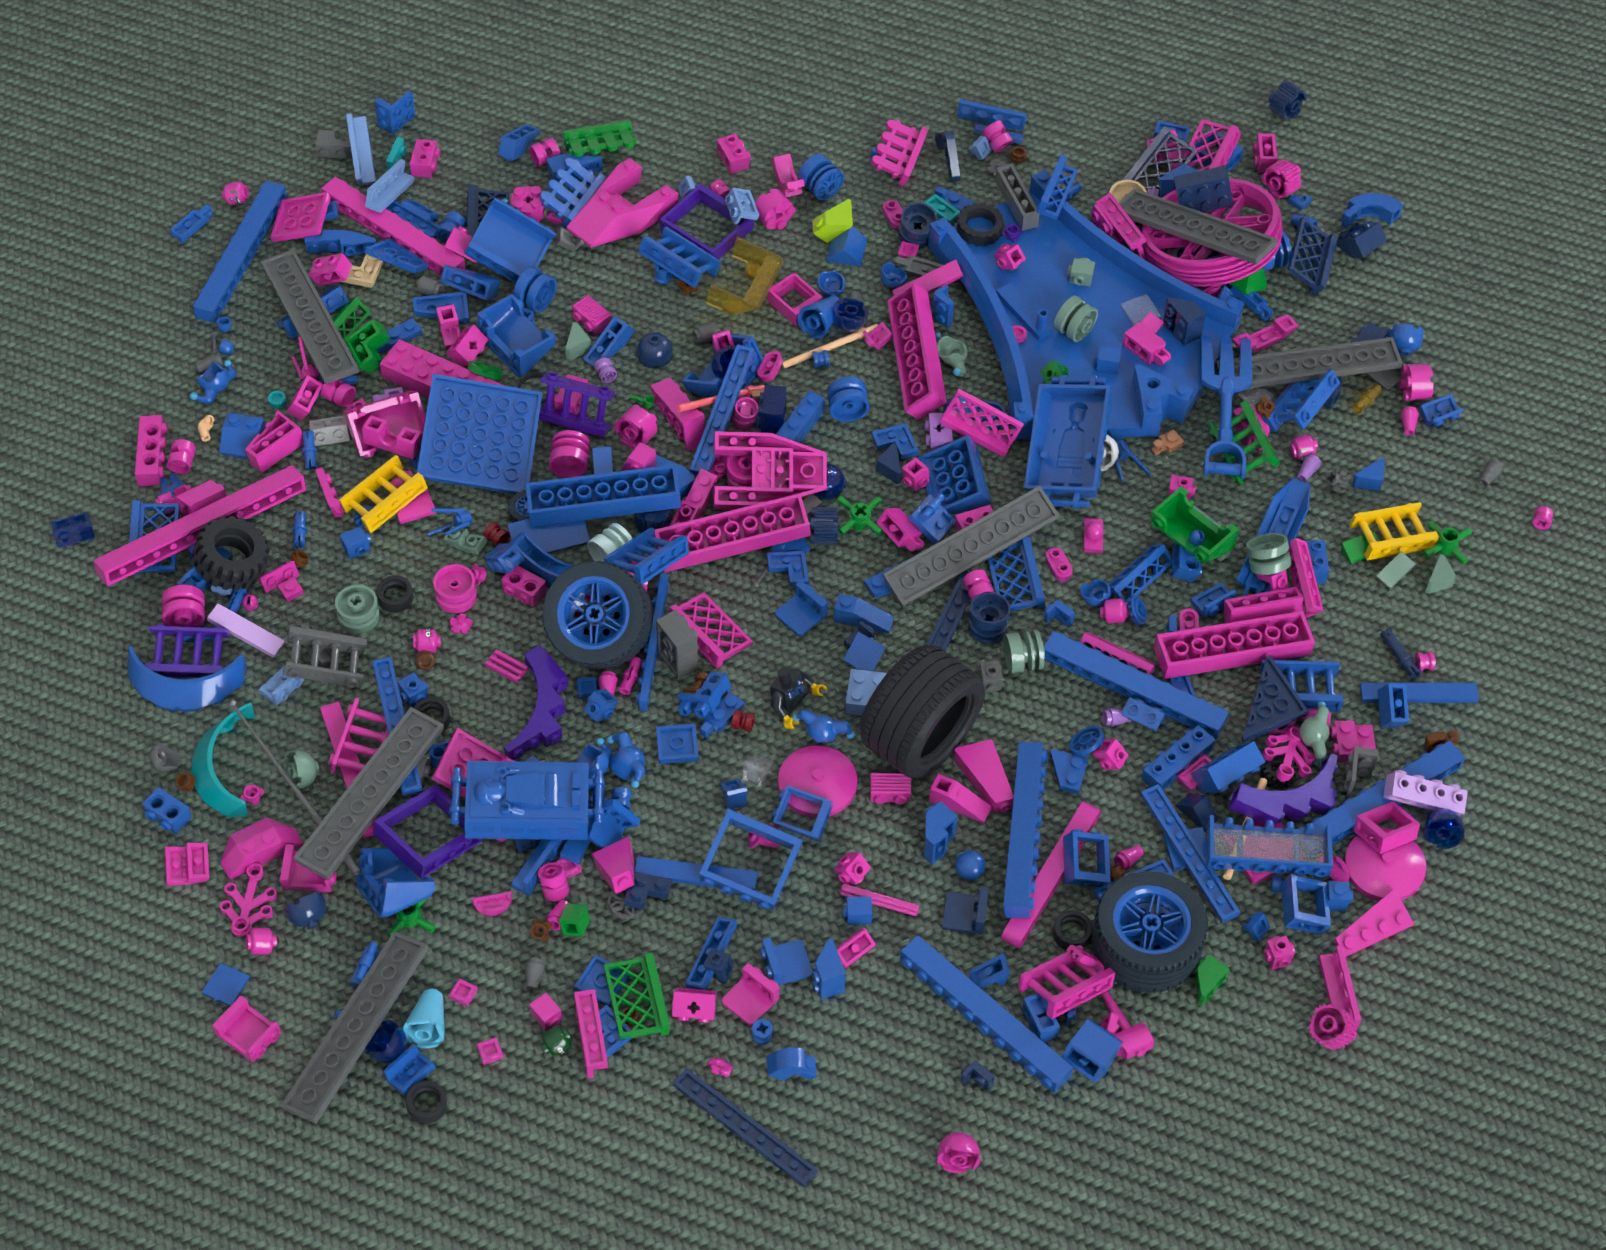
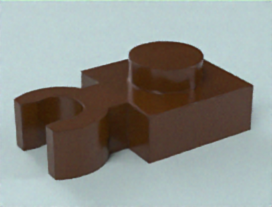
M1452 730L1447 734L1445 731L1426 735L1424 750L1430 753L1437 745L1445 744L1448 741H1451L1453 745H1457L1458 741L1456 738H1459L1460 735L1457 730Z

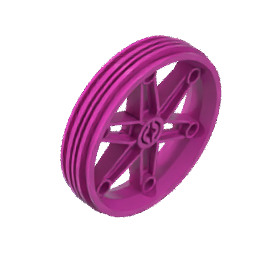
M1229 179L1233 206L1215 209L1209 214L1221 219L1226 211L1231 208L1223 220L1277 238L1278 244L1257 265L1219 251L1216 252L1224 257L1204 260L1214 250L1202 246L1193 257L1192 255L1200 244L1143 224L1142 234L1147 241L1143 243L1145 256L1150 264L1190 286H1217L1243 279L1265 266L1278 251L1283 233L1280 209L1272 195L1264 188L1248 181ZM1176 190L1162 197L1178 204ZM1243 207H1248L1262 213L1259 216L1237 217ZM1186 247L1180 258L1160 251L1164 248Z

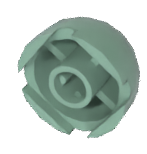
M287 751L284 755V758H287V763L283 764V769L298 789L309 787L319 772L318 762L306 751Z

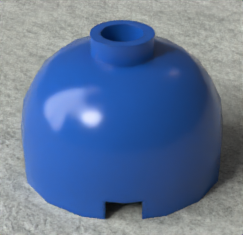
M1412 324L1394 325L1392 330L1390 327L1388 328V338H1394L1400 355H1410V353L1415 352L1421 347L1424 334L1422 327L1418 326V329L1413 328Z

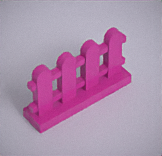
M888 120L886 128L891 133L883 132L881 140L886 145L880 143L876 148V152L882 156H873L871 164L877 167L876 170L878 171L884 170L892 174L893 178L899 177L898 185L905 187L929 129L922 126L920 132H918L915 127L909 128L901 124L899 120ZM895 133L898 134V135H900V136H902V137H904V138H907V140H905V139H903V138H901V137L896 136ZM890 146L896 147V148L902 150V152H900V151H898V150H896V149H894V148H892V147H890ZM885 158H889V159H891V160L897 162V164H895V163H893V162H891V161H889V160H887V159H885Z

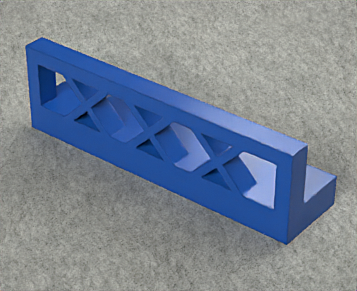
M962 99L959 101L958 117L987 124L1001 120L1006 128L1019 131L1024 130L1027 121L1026 113Z
M1062 154L1037 213L1057 220L1078 171V169L1065 165L1068 156ZM1062 171L1068 172L1072 176L1065 177ZM1064 183L1066 188L1060 189L1057 184ZM1058 194L1061 199L1055 201L1052 196ZM1054 206L1056 213L1049 211L1046 208Z
M332 286L319 295L329 314L349 301L341 286ZM288 315L276 322L278 327H284L290 338L298 335Z
M1164 544L1150 546L1109 583L1111 594H1115L1117 599H1123L1127 603L1129 597L1140 594L1172 565V557ZM1161 555L1167 561L1164 565H1159V557ZM1148 566H1153V574L1151 576H1146ZM1136 577H1141L1139 587H1134ZM1124 588H1129L1128 597L1125 599L1120 591Z
M542 839L511 883L512 888L530 896L540 881L538 870L543 865L554 861L567 840Z

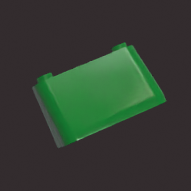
M1182 486L1152 511V526L1159 529L1195 556L1199 562L1207 563L1230 552L1236 545L1239 528L1233 524L1227 528L1224 524L1218 527L1193 508L1194 501H1188L1186 497L1188 490ZM1201 530L1204 532L1205 539L1202 545L1196 546L1189 542L1188 538L1192 531Z

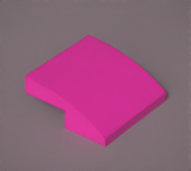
M428 490L423 491L396 513L400 524L436 514V512L431 511L435 507Z
M187 843L186 847H165L166 886L187 885L209 880L207 843Z

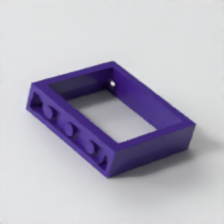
M700 183L660 218V231L663 233L664 227H668L719 260L754 229V220L741 218L737 224L738 227L714 249L674 225L699 202L732 221L725 198Z
M437 785L425 789L416 797H411L406 803L399 807H394L389 813L379 816L374 822L373 835L420 879L482 842V839L465 838V833L422 858L390 828L432 802L451 818L449 807L452 806V799ZM459 817L458 825L464 831L465 817Z

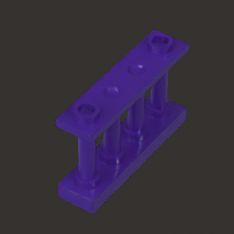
M547 372L541 378L540 382L546 383L548 386L545 406L542 405L540 407L539 420L600 437L606 436L611 424L604 421L606 401H610L616 391L610 390V388L605 386L599 387L558 376L554 372ZM555 386L565 389L562 410L552 407ZM572 391L582 393L579 415L572 414L569 411ZM589 396L599 398L596 420L586 416Z
M160 623L155 624V626H149L152 635H156L154 661L145 663V666L153 672L165 677L201 678L224 669L220 664L222 638H230V633L225 627H170ZM164 636H176L173 662L171 664H163L161 662ZM184 636L195 637L193 661L190 665L181 663ZM203 637H214L213 656L210 665H202L200 663Z

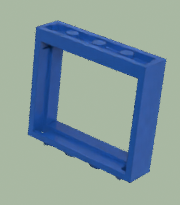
M728 809L699 873V879L702 880L701 882L706 883L707 886L712 887L714 885L719 887L723 893L738 895L742 901L748 903L750 901L755 902L761 909L774 910L803 840ZM729 824L792 850L772 897L708 871Z

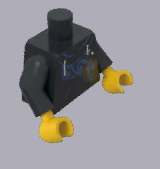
M781 668L777 672L778 677L770 686V705L777 715L784 719V727L786 729H794L793 725H799V721H794L793 717L790 718L789 715L810 692L809 688H812V694L815 696H823L819 693V689L827 690L825 685L815 684V680L800 670Z

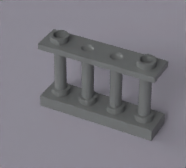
M296 626L289 627L286 642L293 644L291 662L286 661L282 675L291 678L298 677L345 685L350 688H360L364 675L357 673L358 655L363 656L367 646V639ZM301 645L312 647L310 665L299 664ZM320 648L331 650L330 669L318 667ZM339 652L351 654L349 672L338 670Z

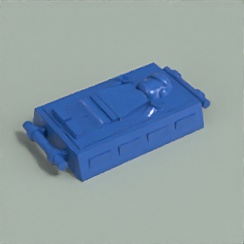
M1061 375L1060 377H1052V384H1039L1024 489L1029 492L1041 486L1053 506L1073 507L1074 509L1089 507L1090 501L1081 500V497L1096 498L1097 489L1100 486V467L1103 464L1104 440H1106L1108 428L1107 416L1110 414L1111 386L1106 385V378H1098V376L1068 377L1067 375ZM1050 497H1073V499H1051Z
M467 761V777L461 776V768L453 769V776L451 777L452 806L449 807V814L451 815L452 824H458L459 817H465V838L588 840V818H594L595 826L602 825V818L604 817L602 799L605 779L603 778L602 770H596L595 778L589 779V763ZM461 787H466L465 807H460ZM589 788L595 789L593 809H588Z

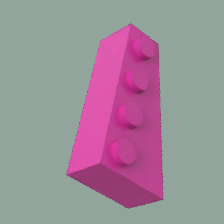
M670 377L650 385L652 396L655 398V404L663 416L666 415L671 428L675 427L679 440L685 441L687 452L698 448L705 430V416L702 411L699 412L697 408L682 412L677 411V405L691 401L688 399L687 394L682 392L679 385L674 383Z

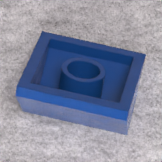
M851 227L831 240L826 261L861 267L867 238L857 229Z

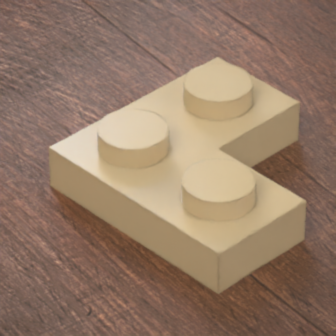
M366 254L361 267L352 265L346 281L341 282L373 288L383 261Z

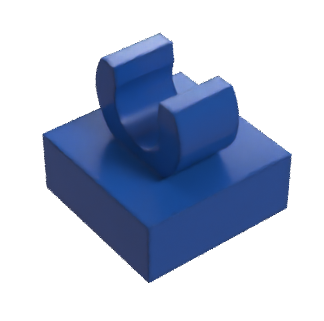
M1257 912L1254 916H1249L1248 924H1242L1245 932L1250 933L1252 940L1258 942L1270 929L1265 914Z

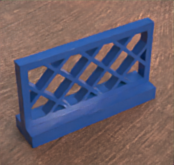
M133 500L129 543L147 535L144 529L150 524L155 530H158L172 523L173 520H178L180 513L179 504H141L140 500ZM145 510H154L157 513L149 519L145 515ZM167 510H175V514L170 518H167L163 513ZM161 516L166 521L158 527L153 521ZM177 553L168 557L171 560V566H163L160 564L161 561L139 572H175Z
M1026 536L1022 539L1023 541L1017 542L999 552L1003 555L999 561L992 557L988 559L995 592L999 595L1001 594L1004 598L1007 597L1013 600V603L1010 605V611L1037 605L1038 609L1046 607L1030 536ZM1013 549H1021L1017 557L1010 554ZM1006 557L1014 560L1010 566L1002 563ZM1017 563L1025 566L1021 572L1013 569ZM999 567L1006 570L1002 576L995 573ZM1010 572L1017 575L1013 582L1006 579ZM1021 578L1028 581L1025 587L1017 584ZM1002 582L1010 585L1006 592L999 589ZM1013 588L1021 591L1017 597L1009 594ZM1025 593L1032 596V600L1026 602L1022 601L1021 598Z

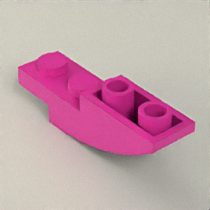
M703 469L700 470L685 501L682 500L681 508H678L670 526L699 519L712 497L711 492L719 478L717 475Z

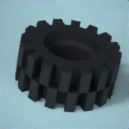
M1285 754L1274 756L1272 761L1265 760V763L1262 764L1260 777L1268 781V787L1274 785V789L1277 790L1278 786H1280V790H1283L1285 786L1289 788L1294 783L1298 770V765L1296 766L1294 760L1291 763L1294 774L1289 781H1279L1276 777L1277 774L1271 769L1274 766L1283 764Z

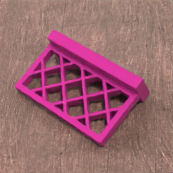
M1202 119L1189 145L1198 152L1207 149L1209 154L1199 158L1197 152L1196 156L1198 159L1190 162L1188 166L1191 167L1200 163L1202 169L1198 171L1226 165L1241 136L1239 128L1234 125L1228 127ZM1204 125L1212 128V131L1205 134L1202 133ZM1221 131L1227 132L1224 137L1218 139L1216 133ZM1215 135L1216 140L1207 144L1205 138ZM1203 139L1205 145L1195 148V143ZM1219 144V149L1211 153L1209 147ZM1186 150L1182 158H1187L1192 153ZM1211 158V165L1203 167L1202 162Z
M1111 192L1096 201V204L1113 224L1114 229L1131 251L1147 261L1142 248V244L1147 242L1146 238Z
M958 389L939 422L963 436L969 435L974 442L1002 457L1006 455L1009 447L1024 423L961 389ZM958 397L964 398L967 403H961ZM978 406L982 408L983 411L977 412L975 407ZM970 407L972 412L965 413L963 408ZM991 415L999 417L1000 420L993 421ZM986 416L988 421L982 422L980 417ZM1007 424H1012L1017 429H1009ZM996 425H1002L1004 430H998Z
M705 593L680 606L675 604L669 609V613L677 610L680 616L683 615L686 618L688 626L697 632L698 651L716 669L722 666L724 660L751 646L753 643ZM703 600L708 607L697 606V603ZM692 610L694 614L686 615L683 611ZM696 611L707 613V618L696 616ZM709 613L717 614L720 620L709 618ZM695 621L706 623V627H698ZM708 623L719 625V630L708 628ZM722 625L729 626L732 632L721 630ZM707 633L718 635V640L710 639ZM720 635L732 637L731 642L721 641ZM734 638H741L744 642L740 644L733 641ZM719 646L730 647V650L724 653Z

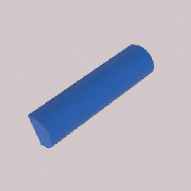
M717 917L685 982L687 989H707L715 971L704 968L706 958L711 949L725 952L738 925L736 920Z

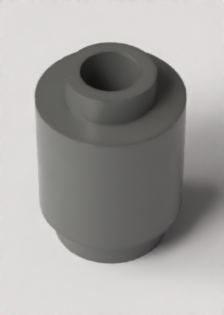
M422 276L416 282L417 291L421 294L430 296L443 293L444 285L440 281Z
M714 322L696 327L692 331L695 342L697 344H704L712 341V334L720 332V328Z

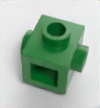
M1051 360L1039 371L1044 379V384H1052V377H1060L1061 375L1070 377L1067 367L1054 360Z

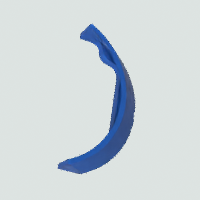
M128 646V675L130 681L141 697L155 703V706L166 710L188 712L202 710V707L213 703L217 705L244 683L247 670L244 655H239L231 664L214 674L195 679H174L157 674L147 668L138 659L133 647Z

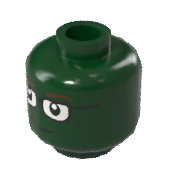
M555 1025L542 1034L543 1043L540 1045L547 1055L551 1053L557 1057L571 1048L573 1038L565 1026Z

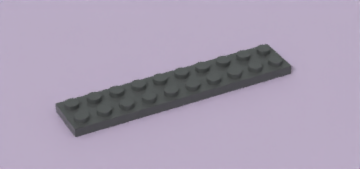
M1135 188L1119 202L1133 221L1255 265L1278 244L1277 238Z
M293 249L261 261L262 268L299 337H301L324 384L326 385L358 373L359 368L295 250Z
M1393 337L1252 356V385L1249 388L1322 379L1329 369L1334 371L1336 377L1402 368V360ZM1233 358L1234 374L1239 377L1240 358ZM1220 360L1216 361V368H1217L1218 374H1219V363H1220Z
M1038 486L885 572L882 577L901 607H904L1021 541L1026 536L1058 520L1060 515L1041 486Z
M410 707L295 855L294 861L329 880L444 730V724Z
M395 931L393 932L282 1102L281 1108L312 1123L316 1124L428 951L429 947L426 943Z

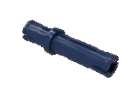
M1387 628V634L1385 631H1382L1380 636L1399 660L1398 664L1404 667L1411 679L1416 678L1414 674L1417 677L1420 676L1421 670L1414 663L1412 655L1406 652L1392 630Z

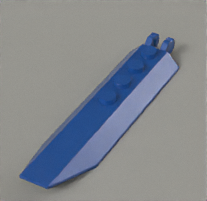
M1292 478L1273 496L1256 536L1268 533L1283 534L1287 536L1290 547V541L1297 538L1309 510L1311 484ZM1248 554L1236 579L1244 588L1241 597L1248 596L1249 591L1256 594L1271 591L1270 583L1257 579V574L1251 572L1250 556Z

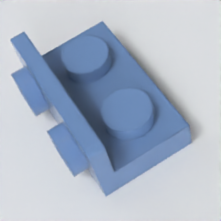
M732 187L729 194L726 195L725 203L733 223L738 224L741 218L757 220L759 212L751 191Z
M284 666L259 689L260 694L276 706L281 701H285L289 694L295 688H299L304 681V678H291L282 675Z

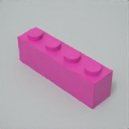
M1297 587L1226 599L1224 601L1223 618L1226 623L1300 612L1303 611L1304 597Z

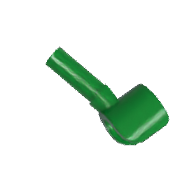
M630 395V399L643 403L646 409L651 408L655 400L652 395H646L644 398Z

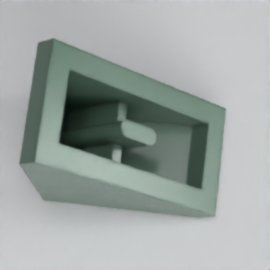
M577 322L572 324L565 348L566 361H571L591 349L589 336Z
M1440 554L1425 591L1427 594L1453 587L1456 575L1442 554Z

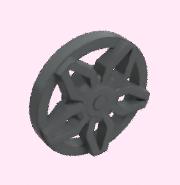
M628 889L617 893V895L612 890L608 896L607 906L609 911L620 919H633L644 911L639 909L635 912V908L624 906ZM623 910L626 914H622L617 911Z

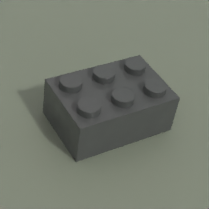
M677 610L657 619V652L679 680L698 669V634L693 628L691 629L688 626L686 618L683 615L680 616Z

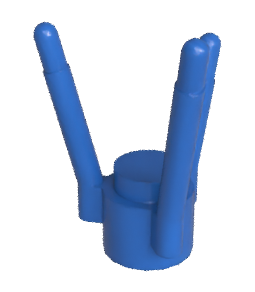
M1123 440L1116 442L1119 450L1118 458L1125 460L1130 456L1147 475H1151V472L1131 452ZM1117 458L1115 465L1120 481H1123V474Z
M463 507L458 509H431L432 512L456 513V515L453 516L454 523L427 533V536L450 529L445 532V535H449L472 524L471 513L468 510L464 511Z

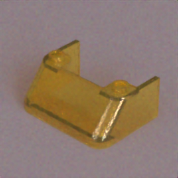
M737 237L732 256L746 262V274L755 279L745 298L711 284L706 300L707 304L731 315L759 309L783 265V259L780 255Z

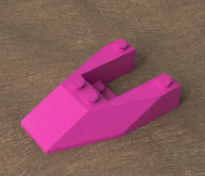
M628 158L617 165L598 186L586 204L567 225L566 229L577 238H582L589 247H595L638 234L658 222L660 218L678 204V193L665 185L637 204H631L620 195L641 182L642 167Z
M715 431L713 436V455L752 456L751 487L714 486L713 510H735L799 493L801 497L827 489L826 452L772 433Z

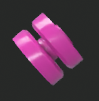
M752 456L728 457L727 484L729 486L751 487Z
M452 564L441 568L435 574L433 580L437 605L442 610L458 614L472 608L476 603L477 589L474 573L469 568L463 565Z
M176 585L165 590L162 594L163 624L170 627H200L205 621L204 593L199 588L190 585Z

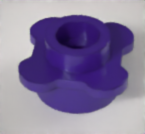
M1016 224L1007 225L1006 230L1002 232L1003 237H1007L1013 242L1018 240L1019 235H1022V230Z

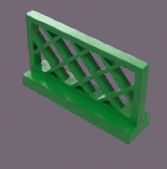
M653 953L644 954V958L603 964L619 1038L626 1039L660 1033L661 1036L669 1035L670 1023ZM641 965L642 971L639 975L629 971L632 966ZM618 969L623 973L616 979L610 975L609 970ZM625 975L635 979L630 986L621 981ZM638 982L646 986L643 993L634 989ZM618 985L627 990L622 997L614 993V989ZM630 992L639 997L635 1004L625 999ZM642 999L650 1003L647 1011L638 1007ZM622 1003L631 1007L626 1015L618 1011ZM634 1010L643 1015L639 1022L630 1018ZM646 1018L654 1021L655 1027L647 1028L642 1023ZM626 1021L635 1026L632 1031L623 1032L622 1026Z

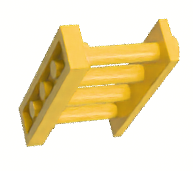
M395 455L340 498L339 502L345 513L354 509L362 515L361 520L366 530L372 533L428 487L420 473L415 474L413 477L402 470L403 466L399 457ZM395 475L405 481L398 489L388 482ZM381 486L391 493L384 500L374 493ZM367 497L376 504L369 512L359 504Z
M1421 502L1354 514L1349 527L1350 529L1360 527L1369 543L1364 554L1367 561L1395 556L1401 552L1405 554L1427 550L1436 544L1439 538L1437 532H1426L1417 516L1422 506ZM1410 518L1418 534L1409 535L1401 519ZM1394 521L1402 537L1393 538L1385 522ZM1377 524L1385 541H1376L1368 525Z

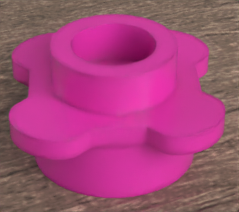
M474 563L471 571L474 573L476 585H479L486 578V570L484 567H478V564Z
M248 785L244 789V794L241 795V800L250 802L254 806L258 805L260 797L264 795V790L256 785Z

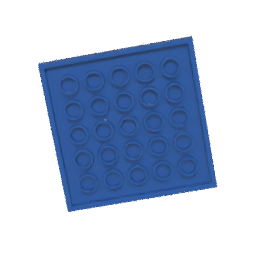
M433 374L417 473H420L424 480L516 494L526 490V483L530 482L542 392Z

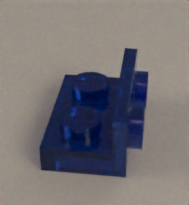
M88 512L51 522L58 547L95 538Z

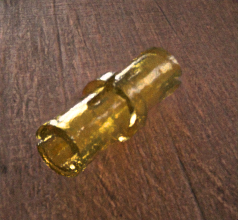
M1374 384L1367 392L1362 393L1359 400L1352 405V410L1360 414L1368 405H1372L1375 398L1383 392V390H1380L1382 387Z

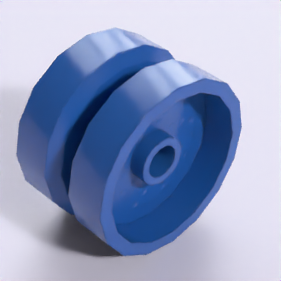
M529 267L518 278L513 295L532 311L541 312L553 299L557 281L554 277L544 274L536 267Z
M849 376L842 377L833 381L828 386L827 396L830 414L834 419L841 422H852L863 418L868 413L870 408L866 384L861 379Z

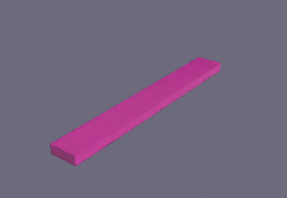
M339 701L320 707L335 753L346 726ZM349 733L347 741L353 743ZM343 749L340 758L360 763L356 752ZM339 766L346 788H348L360 771ZM375 820L362 835L363 838L373 836Z

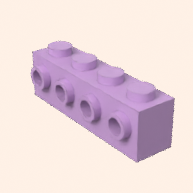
M1395 770L1394 773L1386 775L1383 798L1451 816H1459L1465 814L1468 791L1460 789L1461 786L1449 784L1448 786L1444 785L1440 780L1429 781L1425 780V777L1421 775L1410 776L1405 771Z

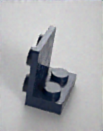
M981 886L980 894L976 893V895L947 892L942 929L983 935L989 887Z

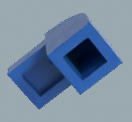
M791 1047L777 1050L767 1056L768 1076L783 1081L793 1075L813 1079L816 1077L815 1057L805 1054L803 1048Z

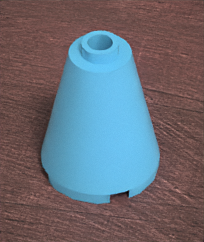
M427 989L422 993L403 1026V1037L410 1044L413 1041L417 1043V1047L434 1048L439 1046L440 1042L444 1040L443 995L436 989Z

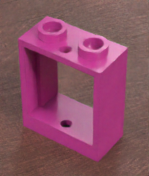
M795 272L768 289V302L795 326L798 325L797 316L801 308L823 299L819 293ZM793 289L806 299L805 302L794 309L781 299L782 296Z
M1392 801L1357 815L1354 832L1381 854L1416 840L1420 823ZM1390 819L1400 828L1385 833L1376 824Z

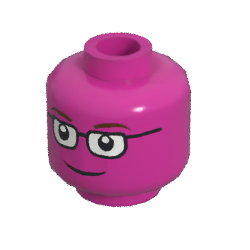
M419 629L416 634H413V649H416L418 653L430 651L434 654L437 651V647H441V636H437L435 629Z

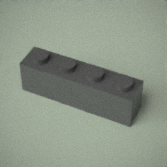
M1013 164L997 167L995 183L1020 229L1024 231L1038 227L1040 215L1037 213L1038 208Z

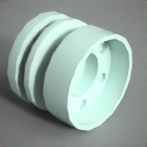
M612 523L603 530L602 534H597L589 540L587 547L595 562H604V557L633 538L621 525Z

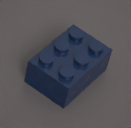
M1226 165L1174 177L1178 204L1200 212L1233 206Z

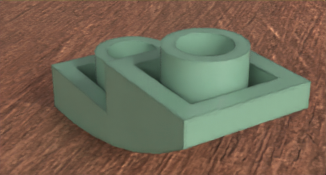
M462 528L446 535L443 539L445 543L457 549L479 555L487 543L485 536L470 534L467 528Z
M1401 552L1376 578L1391 590L1416 564Z

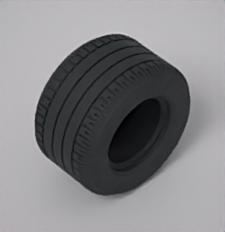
M935 645L919 646L904 655L888 671L874 690L861 717L859 727L861 740L867 748L909 778L927 776L939 768L954 753V748L959 747L974 725L985 698L983 681L976 673L940 647Z

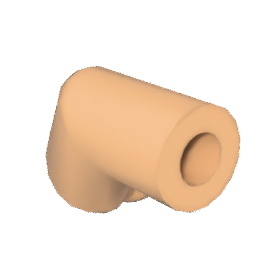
M207 415L198 424V431L204 442L209 441L211 438L209 430L213 427L215 421L211 415Z

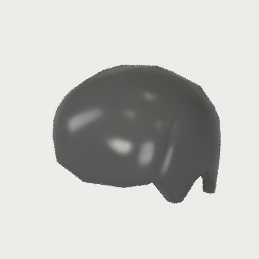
M157 743L150 750V762L160 772H169L180 766L178 751L169 749L168 743Z

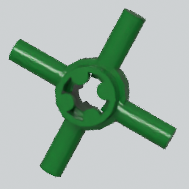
M843 496L838 498L837 502L849 511V520L838 529L841 535L846 533L851 527L855 530H864L868 527L877 535L882 533L883 530L870 520L871 511L882 502L880 497L877 496L867 505L864 503L853 505Z
M1430 521L1427 526L1432 532L1436 531L1439 538L1436 545L1423 551V555L1428 558L1437 552L1444 556L1453 554L1462 565H1465L1468 559L1460 552L1458 546L1460 540L1472 534L1471 529L1466 528L1459 533L1454 528H1444L1441 530L1434 521Z
M427 899L397 912L398 921L387 933V936L390 938L394 931L399 933L403 927L413 928L417 925L433 933L436 926L421 917L420 907Z

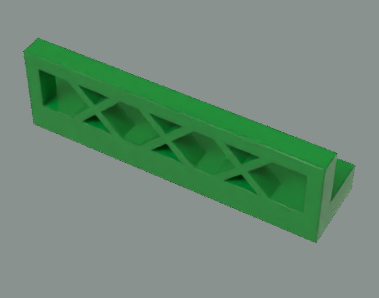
M357 297L345 304L332 319L338 331L341 332L344 342L371 312ZM357 307L364 313L362 317H356L355 309ZM345 320H352L351 329H345Z

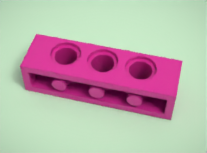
M162 415L140 416L135 467V477L138 486L160 485V480L164 477L162 463H165V452H163V448H166L167 445L164 434L168 432L167 423L163 421Z

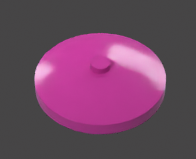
M808 746L793 752L783 762L778 774L779 793H781L782 789L785 790L788 785L833 802V808L830 816L844 810L852 802L857 790V773L852 762L838 750L826 746ZM791 796L788 804L795 812L817 818L821 808L820 805L795 796Z
M1381 828L1385 833L1393 831V829ZM1357 835L1349 844L1345 854L1344 862L1349 869V881L1363 895L1377 901L1382 900L1393 889H1396L1401 900L1407 899L1418 891L1425 878L1426 860L1422 850L1414 840L1379 854Z

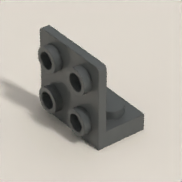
M1355 746L1353 753H1349L1344 768L1346 780L1343 782L1342 792H1346V800L1351 796L1356 775L1360 777L1372 776L1379 750Z

